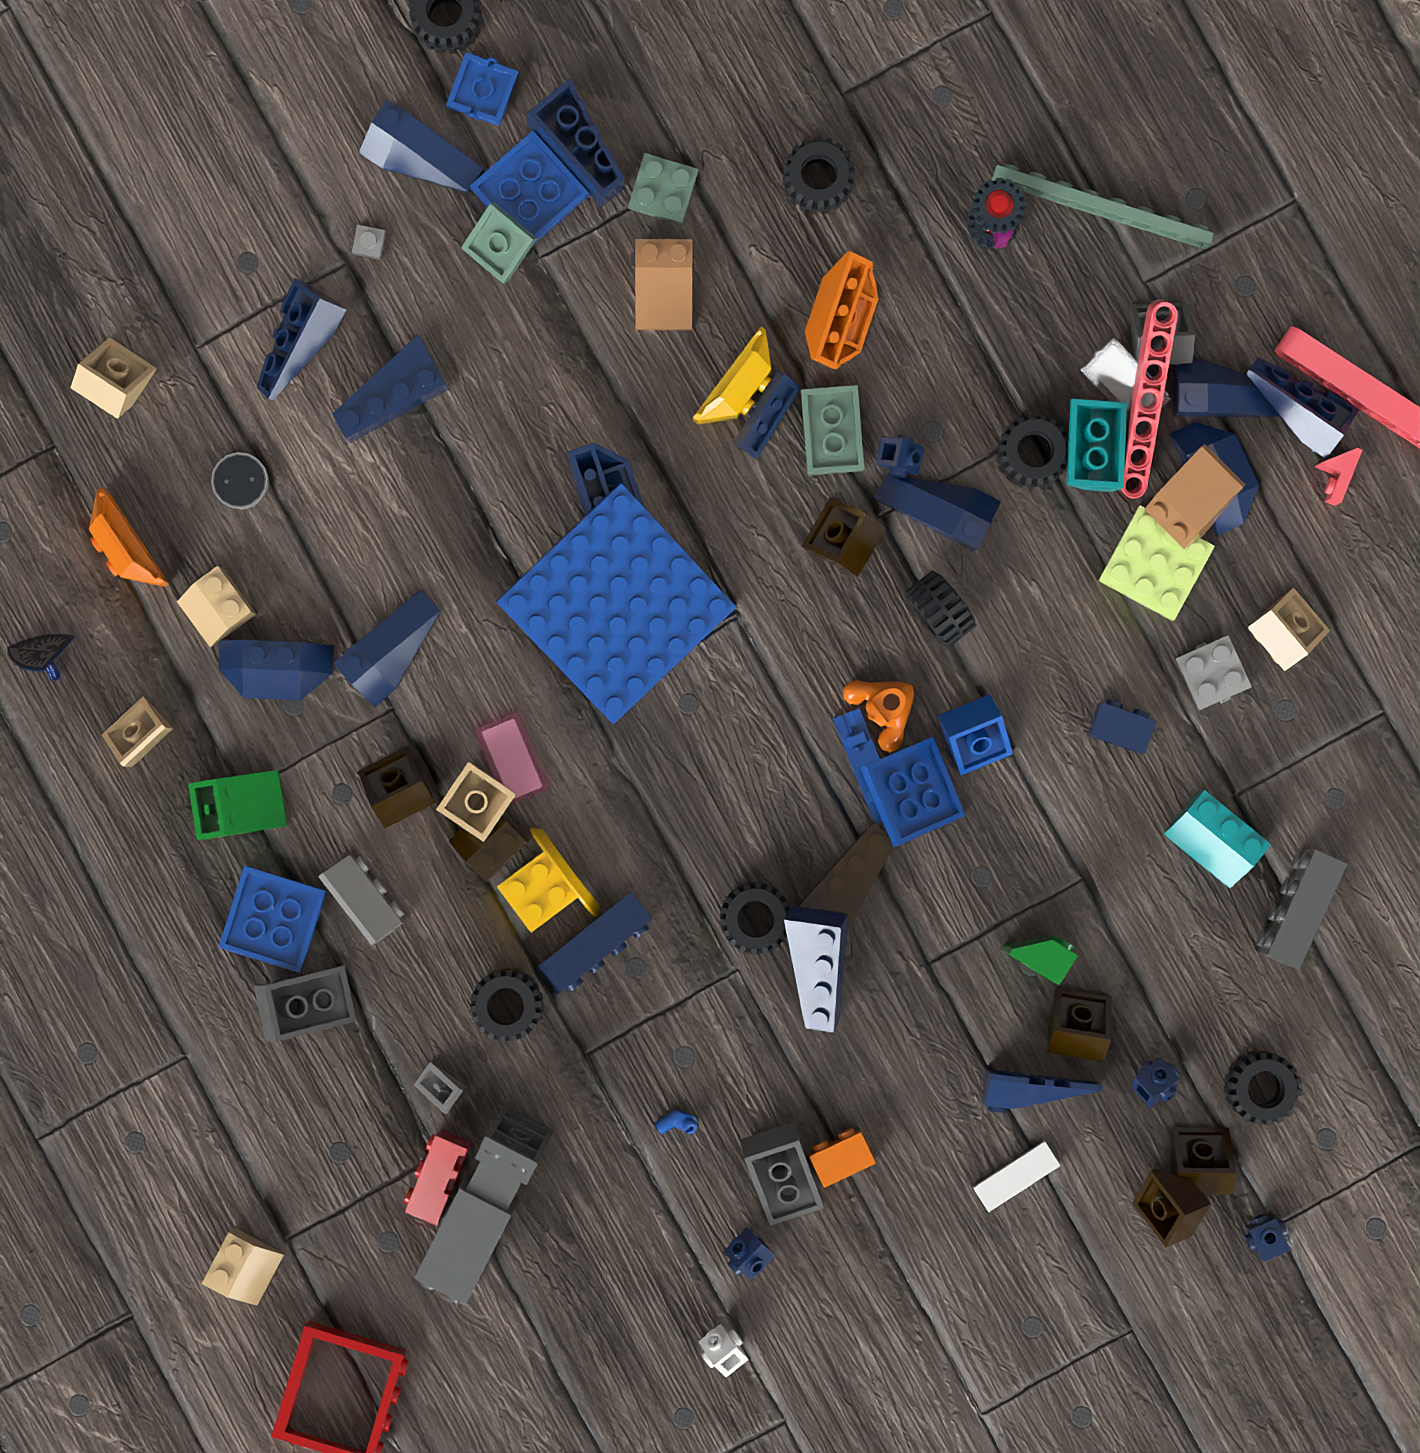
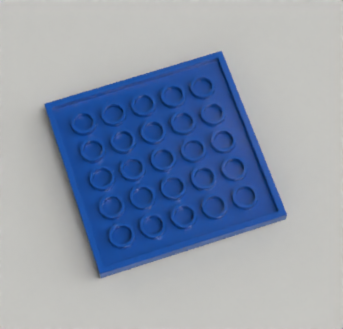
M619 483L496 600V603L613 725L736 608L730 599L622 483Z

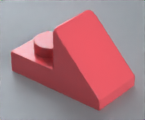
M1353 449L1315 466V468L1335 475L1334 478L1330 477L1326 484L1324 493L1327 494L1325 502L1334 506L1342 503L1362 453L1361 449Z

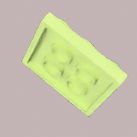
M1140 505L1098 581L1165 618L1174 621L1215 546L1200 538L1186 549H1183Z

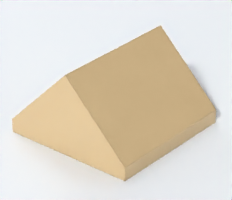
M142 697L102 734V737L122 766L133 767L171 732L173 727L146 698Z

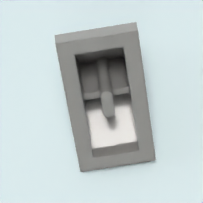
M429 1062L414 1084L445 1114L451 1110L467 1087L432 1062Z

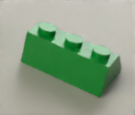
M1053 935L1050 939L1041 936L1005 944L1001 948L1003 952L1057 985H1060L1078 956L1071 952L1074 946Z

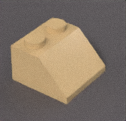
M109 337L78 364L71 388L118 419L133 406L155 373L156 367Z
M219 566L197 580L177 601L209 647H213L257 615L226 571Z
M1294 587L1264 611L1248 627L1253 633L1254 638L1261 642L1271 654L1272 659L1284 671L1308 655L1330 631Z
M468 762L436 810L484 842L516 793L473 763Z
M234 1227L227 1234L202 1284L225 1297L257 1306L285 1254Z

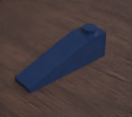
M388 99L371 122L359 151L360 155L383 170L405 174L415 179L427 180L437 185L467 193L471 190L470 185L484 171V168Z
M887 474L874 498L876 501L973 552L977 550L1001 501L976 488L910 477L899 478Z
M420 590L333 663L334 666L374 707L378 706L398 687L402 676L411 664L417 650L425 640L441 611Z

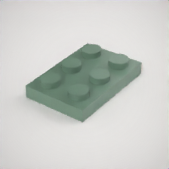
M858 385L802 389L801 401L807 476L864 471Z

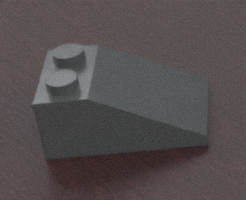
M345 965L254 985L266 1041L278 1042L356 1021Z
M795 1122L740 1139L744 1160L770 1226L824 1208Z

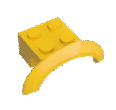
M529 828L544 852L497 886L529 931L533 932L577 898L596 919L599 918V903L564 860L544 829Z

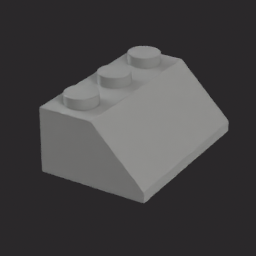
M353 854L348 855L318 877L368 942L373 945L380 942L405 922L402 918L405 913L395 901L390 903L384 895L387 890L380 880L376 878L373 881L367 873L370 868L361 856L356 858Z

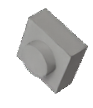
M357 225L352 254L381 260L386 231Z

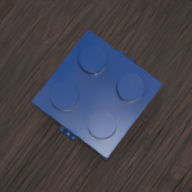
M466 52L446 106L466 114L467 117H473L475 120L480 119L500 127L517 83L519 71L500 65L496 59L488 57V60Z

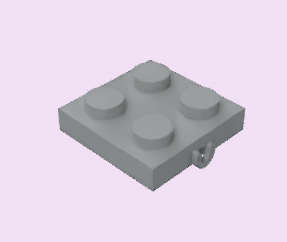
M1229 635L1209 644L1204 642L1195 646L1196 650L1175 658L1198 710L1219 701L1224 703L1230 700L1231 696L1252 687Z

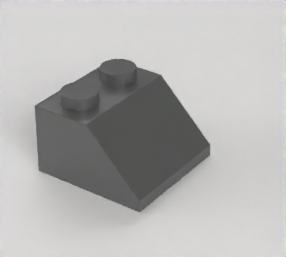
M1187 302L1171 303L1177 310V323L1169 364L1192 363L1195 332ZM1130 304L1131 348L1135 365L1138 364L1146 313L1150 304ZM1162 306L1156 311L1157 321H1163L1168 317L1169 310L1166 306ZM1162 335L1153 337L1151 340L1152 349H1159L1163 345L1164 339Z

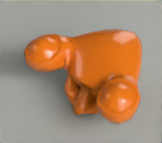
M854 680L848 682L843 688V698L848 704H860L867 700L865 707L868 712V718L881 727L887 726L879 735L878 743L880 747L888 752L898 750L903 743L905 725L913 704V685L898 681L864 682Z

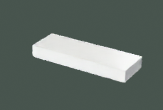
M1042 1141L974 1185L973 1189L987 1211L990 1212L1058 1168L1060 1164L1046 1142Z

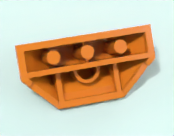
M847 251L822 278L805 328L811 359L832 369H838L843 363L861 352L878 302L876 280L872 271L874 270L873 262L852 251Z
M103 487L99 488L96 492L89 531L93 535L90 540L99 553L103 551L109 559L106 562L109 570L114 576L119 574L120 577L128 580L164 587L169 585V581L109 491Z

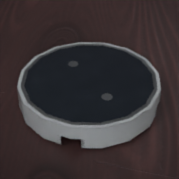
M236 452L226 455L217 463L212 472L211 484L214 494L223 504L233 509L244 510L254 507L262 500L268 491L269 477L266 468L259 459L248 453Z

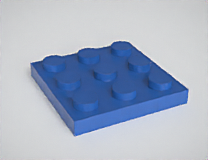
M533 130L470 185V189L486 207L490 203H497L536 236L537 240L534 244L590 196L583 185Z
M933 737L860 767L893 847L966 816Z
M244 866L218 948L301 973L327 891L253 867Z

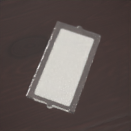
M1113 338L1101 351L1094 353L1095 357L1081 371L1111 402L1127 403L1128 419L1138 362ZM1145 371L1146 377L1152 378V376L1147 371ZM1165 390L1162 407L1172 399ZM1147 392L1141 397L1140 402L1142 406H1148L1152 403L1153 393ZM1147 421L1139 422L1136 428L1139 430Z

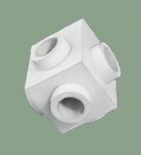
M722 1324L710 1330L705 1337L698 1341L704 1350L701 1356L711 1368H717L725 1377L749 1360L740 1347L743 1343L742 1339L735 1330L728 1331Z

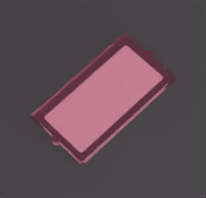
M518 712L501 719L494 718L493 722L474 730L494 778L516 793L509 806L524 799L529 801L532 796L550 789Z

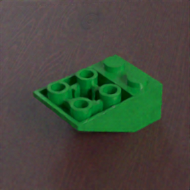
M279 770L188 783L197 840L287 826Z

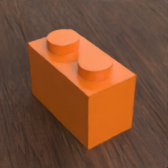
M849 1128L839 1133V1139L831 1143L824 1140L812 1146L813 1151L808 1154L824 1188L876 1164L860 1129L854 1131L853 1128Z

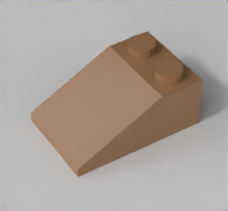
M635 239L636 330H692V239Z
M1204 444L1164 485L1144 510L1183 549H1186L1208 531L1246 484Z

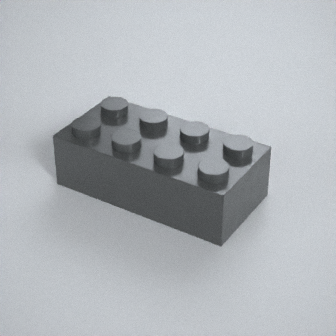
M1303 849L1302 853L1298 852L1291 866L1294 868L1290 879L1286 878L1281 886L1280 893L1283 895L1279 904H1274L1269 912L1268 919L1271 920L1267 930L1263 929L1258 936L1256 945L1259 947L1257 952L1286 966L1300 969L1347 863L1316 849Z

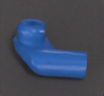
M674 1110L654 1122L661 1135L673 1127L684 1130L687 1134H693L698 1129L697 1119L692 1114L681 1110Z

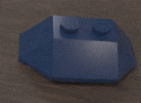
M1198 422L1191 423L1170 433L1169 436L1183 465L1205 444L1246 484L1213 523L1212 527L1216 535L1219 536L1243 525L1258 490L1259 483L1236 435Z
M594 442L567 451L572 479L585 515L619 483H622L644 507L628 459Z
M221 640L219 670L243 698L302 700L333 674L334 645L282 641Z

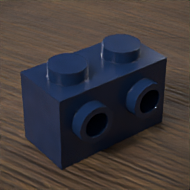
M1108 699L1106 704L1098 703L1087 736L1139 754H1145L1156 723L1155 720L1149 719L1150 714L1138 709H1134L1133 713L1122 709L1123 704Z

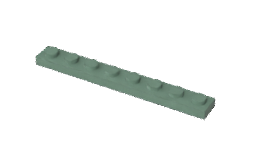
M1010 164L997 165L992 176V181L996 180V178H1002L1004 181L1006 179L1012 180V184L1020 186L1019 190L1021 192L1023 191L1030 195L1205 250L1211 244L1214 233L1207 231L1208 228L1204 225L1192 223L1190 226L1181 223L1180 218L1172 215L1158 216L1153 214L1154 211L1150 208L1138 206L1136 209L1127 206V202L1118 198L1104 199L1099 197L1100 194L1096 191L1084 189L1082 192L1073 189V185L1064 181L1050 182L1045 180L1046 177L1042 174L1030 172L1028 175L1019 172L1016 166Z

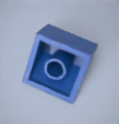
M990 694L938 715L943 735L960 775L1013 754L1003 717Z

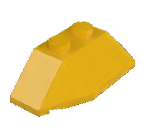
M762 326L758 329L693 416V421L696 424L737 419L741 413L746 416L755 404L752 398L758 390L763 393L772 379L769 377L771 374V363L766 329Z

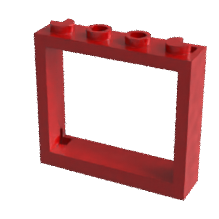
M308 1321L303 1329L271 1437L322 1453H382L384 1443L380 1442L383 1431L388 1432L393 1415L388 1414L391 1403L396 1404L401 1387L396 1385L399 1375L405 1376L409 1360L404 1359L407 1350ZM315 1338L393 1361L366 1452L288 1429Z

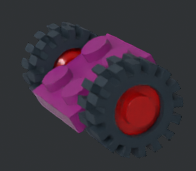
M996 178V180L992 181L990 179L986 184H982L975 193L972 203L973 208L970 210L967 220V230L971 235L972 241L975 240L977 242V246H984L986 250H991V248L998 250L1006 247L1014 239L1018 225L1025 212L1026 201H1024L1025 195L1023 191L1019 190L1020 186L1012 184V180L1006 179L1004 181L1002 178Z

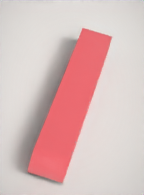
M1163 299L1153 301L1147 309L1127 421L1124 488L1120 490L1129 498H1139L1147 489L1177 323V310L1175 306ZM1166 306L1169 310L1168 317L1163 321H1157L1156 311L1160 307ZM1162 335L1164 339L1163 345L1159 349H1152L1151 340L1153 337ZM1151 364H1157L1159 370L1157 375L1147 378L1145 372L1147 367ZM1147 392L1153 393L1152 403L1148 406H1142L1140 402L1141 397ZM1141 421H1147L1148 430L1143 434H1137L1135 430L1136 425ZM1136 449H1142L1144 453L1143 458L1138 462H1132L1130 457L1132 452ZM1131 477H1137L1139 479L1138 486L1133 490L1126 489L1127 480Z
M1293 326L1288 328L1274 350L1281 359L1330 391L1337 393L1373 419L1420 448L1419 406L1302 330Z

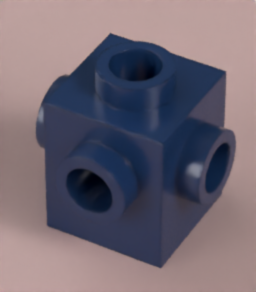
M898 435L897 438L881 437L875 465L890 470L889 475L899 478H906L907 474L918 475L924 447L915 444L914 438L904 435Z
M1160 1058L1154 1063L1152 1061L1145 1063L1138 1070L1140 1074L1135 1077L1131 1086L1146 1105L1152 1108L1161 1100L1164 1102L1169 1101L1178 1092L1176 1088L1180 1078L1175 1067Z
M1262 1213L1251 1218V1223L1245 1225L1248 1234L1244 1235L1249 1249L1251 1251L1256 1250L1258 1257L1264 1262L1290 1251L1285 1239L1288 1231L1281 1219L1277 1221L1271 1214L1267 1216L1266 1213Z
M748 1227L734 1238L723 1251L730 1259L727 1263L728 1266L738 1276L743 1273L751 1280L762 1272L764 1267L776 1256L762 1238Z

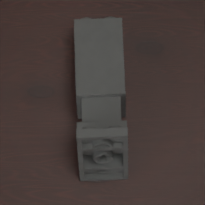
M506 1106L502 1107L475 1159L480 1161L475 1173L469 1172L459 1188L414 1279L419 1281L420 1285L429 1290H438L445 1294V1297L451 1302H461L466 1305L520 1199L515 1194L521 1183L528 1184L554 1133L553 1130Z

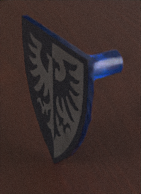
M69 634L36 636L7 647L8 656L21 669L37 672L46 671L50 681H56L60 678V673L54 660L75 636Z

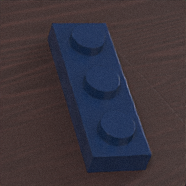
M777 371L733 444L750 457L758 459L801 387L787 375Z

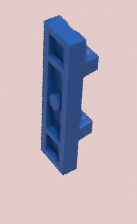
M860 708L833 718V721L873 822L877 824L882 822V819L860 767L877 761L880 758Z

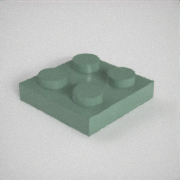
M644 153L628 209L682 225L699 169Z
M494 202L489 204L461 249L504 284L510 280L537 240V237Z

